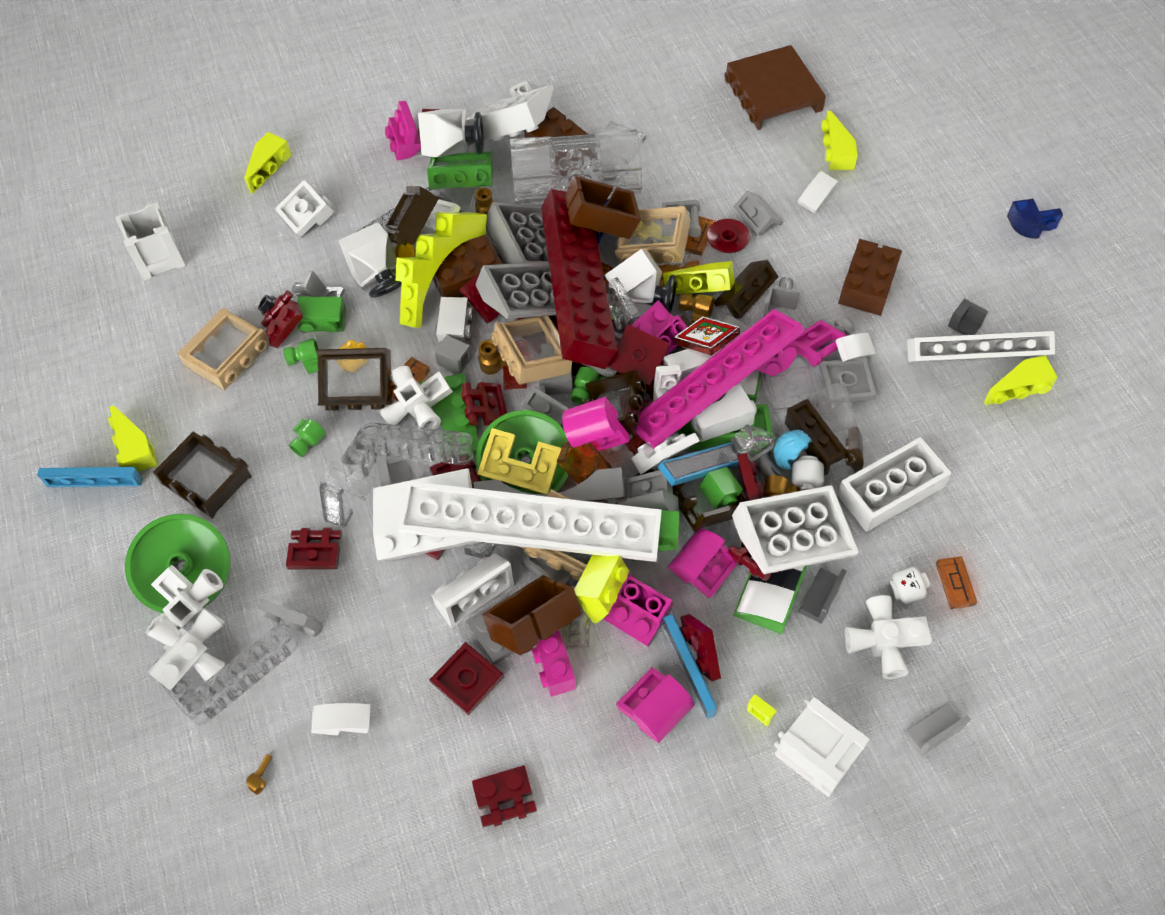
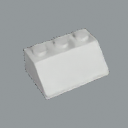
M495 553L490 557H484L478 562L477 566L469 571H463L457 576L456 580L448 585H442L436 590L435 594L432 595L435 606L451 628L515 586L511 564Z

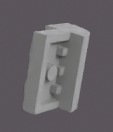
M660 470L624 479L625 500L620 501L621 505L679 511L678 497L673 495L672 486Z

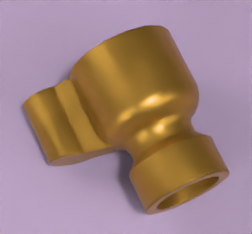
M480 188L475 193V212L487 215L494 202L492 191L488 188Z
M683 292L679 302V310H692L693 324L702 317L710 318L715 299L712 296L703 294L693 297L691 294Z
M482 341L479 344L480 354L478 356L481 371L488 375L496 374L501 369L509 371L507 362L502 360L493 341Z
M770 475L765 478L763 487L765 498L799 491V487L790 484L789 480L782 476Z

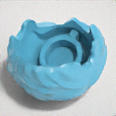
M802 430L787 431L777 439L774 447V459L778 467L791 469L790 463H793L803 449L808 448V443L812 442L808 434Z

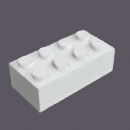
M919 437L842 480L837 496L863 529L868 532L943 489L952 473L925 441Z

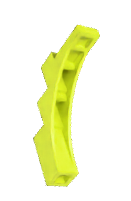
M436 212L435 234H421L416 240V257L397 258L396 281L402 282L399 324L414 328L422 327L425 296L437 269L444 259L461 243L486 235V214Z

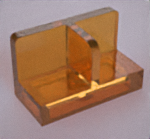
M569 441L564 442L557 459V463L578 485L588 479L596 470L612 468L590 442L574 448L570 445Z

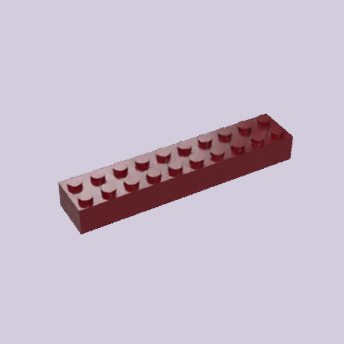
M551 188L541 207L562 359L606 369L617 352V345L596 231L570 224L569 209L565 200L566 192Z

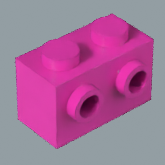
M556 631L546 640L539 639V644L532 648V654L535 663H540L543 672H539L543 688L548 687L551 697L575 690V676L560 631Z

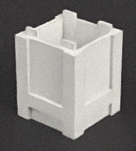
M158 202L145 206L142 210L115 217L125 237V247L144 281L151 279L154 275L185 266L175 237Z
M813 697L810 702L806 699L804 700L802 705L806 708L804 711H799V717L786 733L779 732L778 736L781 738V741H776L774 744L778 748L775 755L829 797L870 739Z

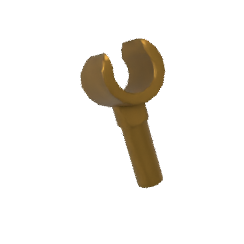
M269 754L265 755L256 772L250 774L246 780L249 790L256 795L260 794L266 786V781L261 777L272 758Z

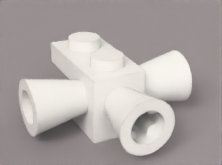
M400 366L393 370L389 378L398 387L394 390V393L399 401L380 409L384 420L391 428H394L410 413L416 418L421 432L427 433L436 429L440 425L441 419L431 407L453 392L444 376L438 372L420 385L413 378L410 367Z
M173 565L168 567L151 584L170 602L163 611L176 628L179 626L183 627L190 619L195 623L204 609L203 606L209 601L207 597L223 588L222 580L211 570L204 569L193 585ZM204 609L209 614H211L215 619H217L221 624L225 622L218 616Z
M887 595L872 597L866 601V605L874 621L869 630L845 628L844 638L847 652L850 654L871 647L873 657L882 656V678L897 679L909 674V671L900 654L903 647L930 645L932 642L926 616L892 619V598Z
M203 609L190 632H187L182 627L178 631L166 614H161L151 623L145 634L166 644L163 647L166 652L148 673L171 690L190 667L193 666L205 682L210 683L223 670L225 662L206 653L207 647L202 642L223 627V625Z

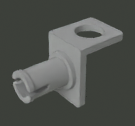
M314 271L309 272L305 282H295L292 285V293L295 296L328 297L332 293H337L336 297H342L345 291L343 287H325Z
M782 277L778 287L770 285L763 317L767 315L769 305L796 309L800 292L791 290L793 286L791 278H788V282L785 283L786 277Z
M738 440L733 443L742 454L747 453L749 462L754 461L755 467L758 466L766 477L770 475L780 476L782 474L769 458L774 451V444L752 458Z

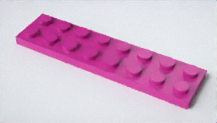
M773 309L642 410L636 434L653 449L662 444L691 419L702 413L709 405L720 399L723 394L738 385L741 380L757 370L790 342H793L804 332L802 324Z

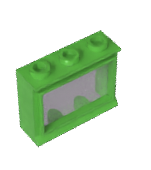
M492 151L483 152L481 155L473 152L431 157L429 167L427 168L429 189L492 186L493 183Z

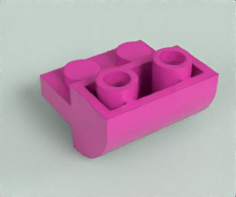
M398 101V109L394 113L395 117H389L388 126H385V136L390 140V150L394 152L396 160H404L413 157L419 152L421 141L407 101Z
M659 300L631 325L670 343L665 356L683 341L682 339L675 338V336L688 328L678 315L673 317Z
M606 397L563 411V428L570 445L573 448L579 446L586 455L629 442V433L617 420L618 412Z
M699 529L693 533L667 568L684 583L690 582L709 599L715 594L737 563L728 553L729 549L723 545L724 539L709 530Z
M628 574L617 595L616 602L612 605L604 620L646 646H650L661 625H664L663 617L670 614L673 600Z
M653 667L616 703L618 710L636 722L639 729L657 743L695 706L688 692L678 681L669 674L664 676Z

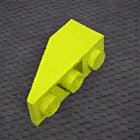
M827 111L826 118L822 119L821 131L825 132L823 146L827 147L825 161L829 163V170H854L858 156L856 140L833 112Z
M267 132L255 144L244 177L250 193L253 194L289 159L291 152L287 140Z
M732 261L708 263L663 273L665 287L671 275L677 277L676 294H682L683 292L731 290L735 283Z
M1046 355L1023 360L990 388L984 403L985 405L993 403L1002 404L1007 400L1023 399L1028 395L1036 393L1045 394L1052 389L1058 377Z
M114 405L110 406L111 416L108 417V421L115 432V435H112V440L115 447L119 450V454H116L119 466L135 467L138 472L158 466L154 447L147 436Z

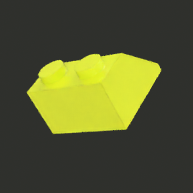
M592 555L574 589L578 603L593 623L597 624L609 613L612 605L617 600V595L623 583L628 577L629 569L620 555Z

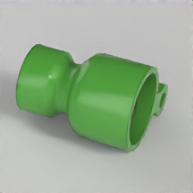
M315 339L302 341L296 348L291 346L283 349L288 366L302 361L308 374L318 372L316 350L319 347Z
M580 367L574 379L576 388L572 390L570 399L582 405L584 399L590 398L589 392L585 387L586 383L604 378L600 377L599 373L592 368Z
M301 419L293 428V431L299 437L293 439L288 446L298 456L304 457L309 451V446H316L324 438L326 431L312 419L307 421Z

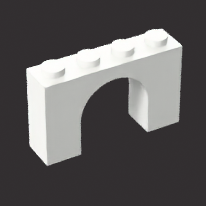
M717 344L712 348L698 345L664 356L663 366L679 365L682 370L681 381L722 348H719ZM742 382L727 391L721 400L712 403L702 413L692 419L691 424L701 442L754 423L757 408L754 401L749 400L746 388Z

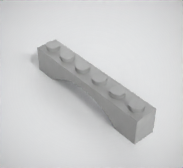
M622 468L596 470L579 485L559 492V494L571 500L605 501L606 504H620V499H624ZM499 480L473 482L474 489L544 497L548 495L521 492Z

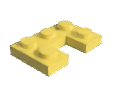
M492 428L477 475L491 480H499L505 484L539 494H549L562 448L538 441L532 463H524L509 458L516 436Z

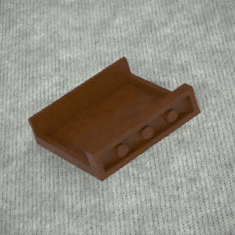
M792 45L727 63V70L724 74L727 84H730L734 96L738 97L742 109L746 110L750 122L754 123L757 130L761 129L762 120L811 106L815 113L823 111L826 95Z

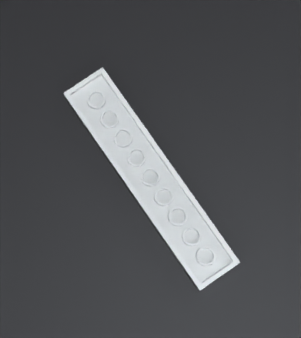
M407 481L397 529L401 533L600 556L620 555L621 558L656 562L662 510Z

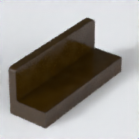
M768 260L751 262L737 276L731 290L724 291L714 301L715 306L726 305L734 318L740 319L765 293L770 285L775 282L778 275Z
M808 399L787 409L785 425L790 431L802 430L808 434L812 442L808 443L809 446L804 451L808 456L817 457L818 461L824 464V476L827 475L830 466L846 458L848 451Z

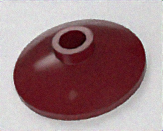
M721 219L709 227L707 240L719 252L736 253L748 245L750 232L738 220Z

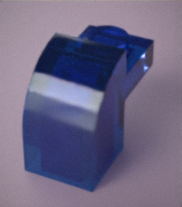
M1034 198L1013 201L1007 214L1012 228L1018 234L1032 239H1038L1042 231L1056 229L1063 216L1060 208L1039 211Z

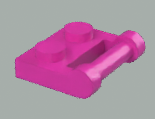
M820 320L805 329L794 340L797 353L806 358L810 365L816 367L822 362V359L838 350L835 340L847 335ZM831 340H834V342H832L831 344L827 345L826 347H824L823 349L819 350L818 352L815 351L816 349H818L819 347L823 346V345L826 344L827 342H829V341H831Z

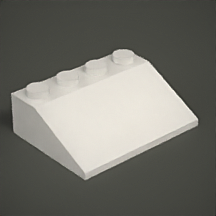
M553 84L488 103L466 117L467 125H474L475 113H481L484 144L490 139L493 142L504 138V135L516 136L525 129L527 132L538 129V124L545 119L554 89ZM468 142V146L475 144V142Z
M468 468L410 480L411 482L472 488ZM407 481L373 488V536L377 560L390 561L479 542L399 532L397 528Z
M832 485L740 502L732 514L740 539L763 574L859 554Z

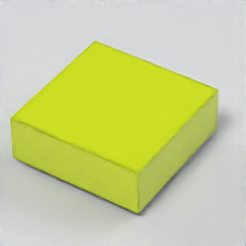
M756 694L749 700L747 711L766 726H769L777 712Z

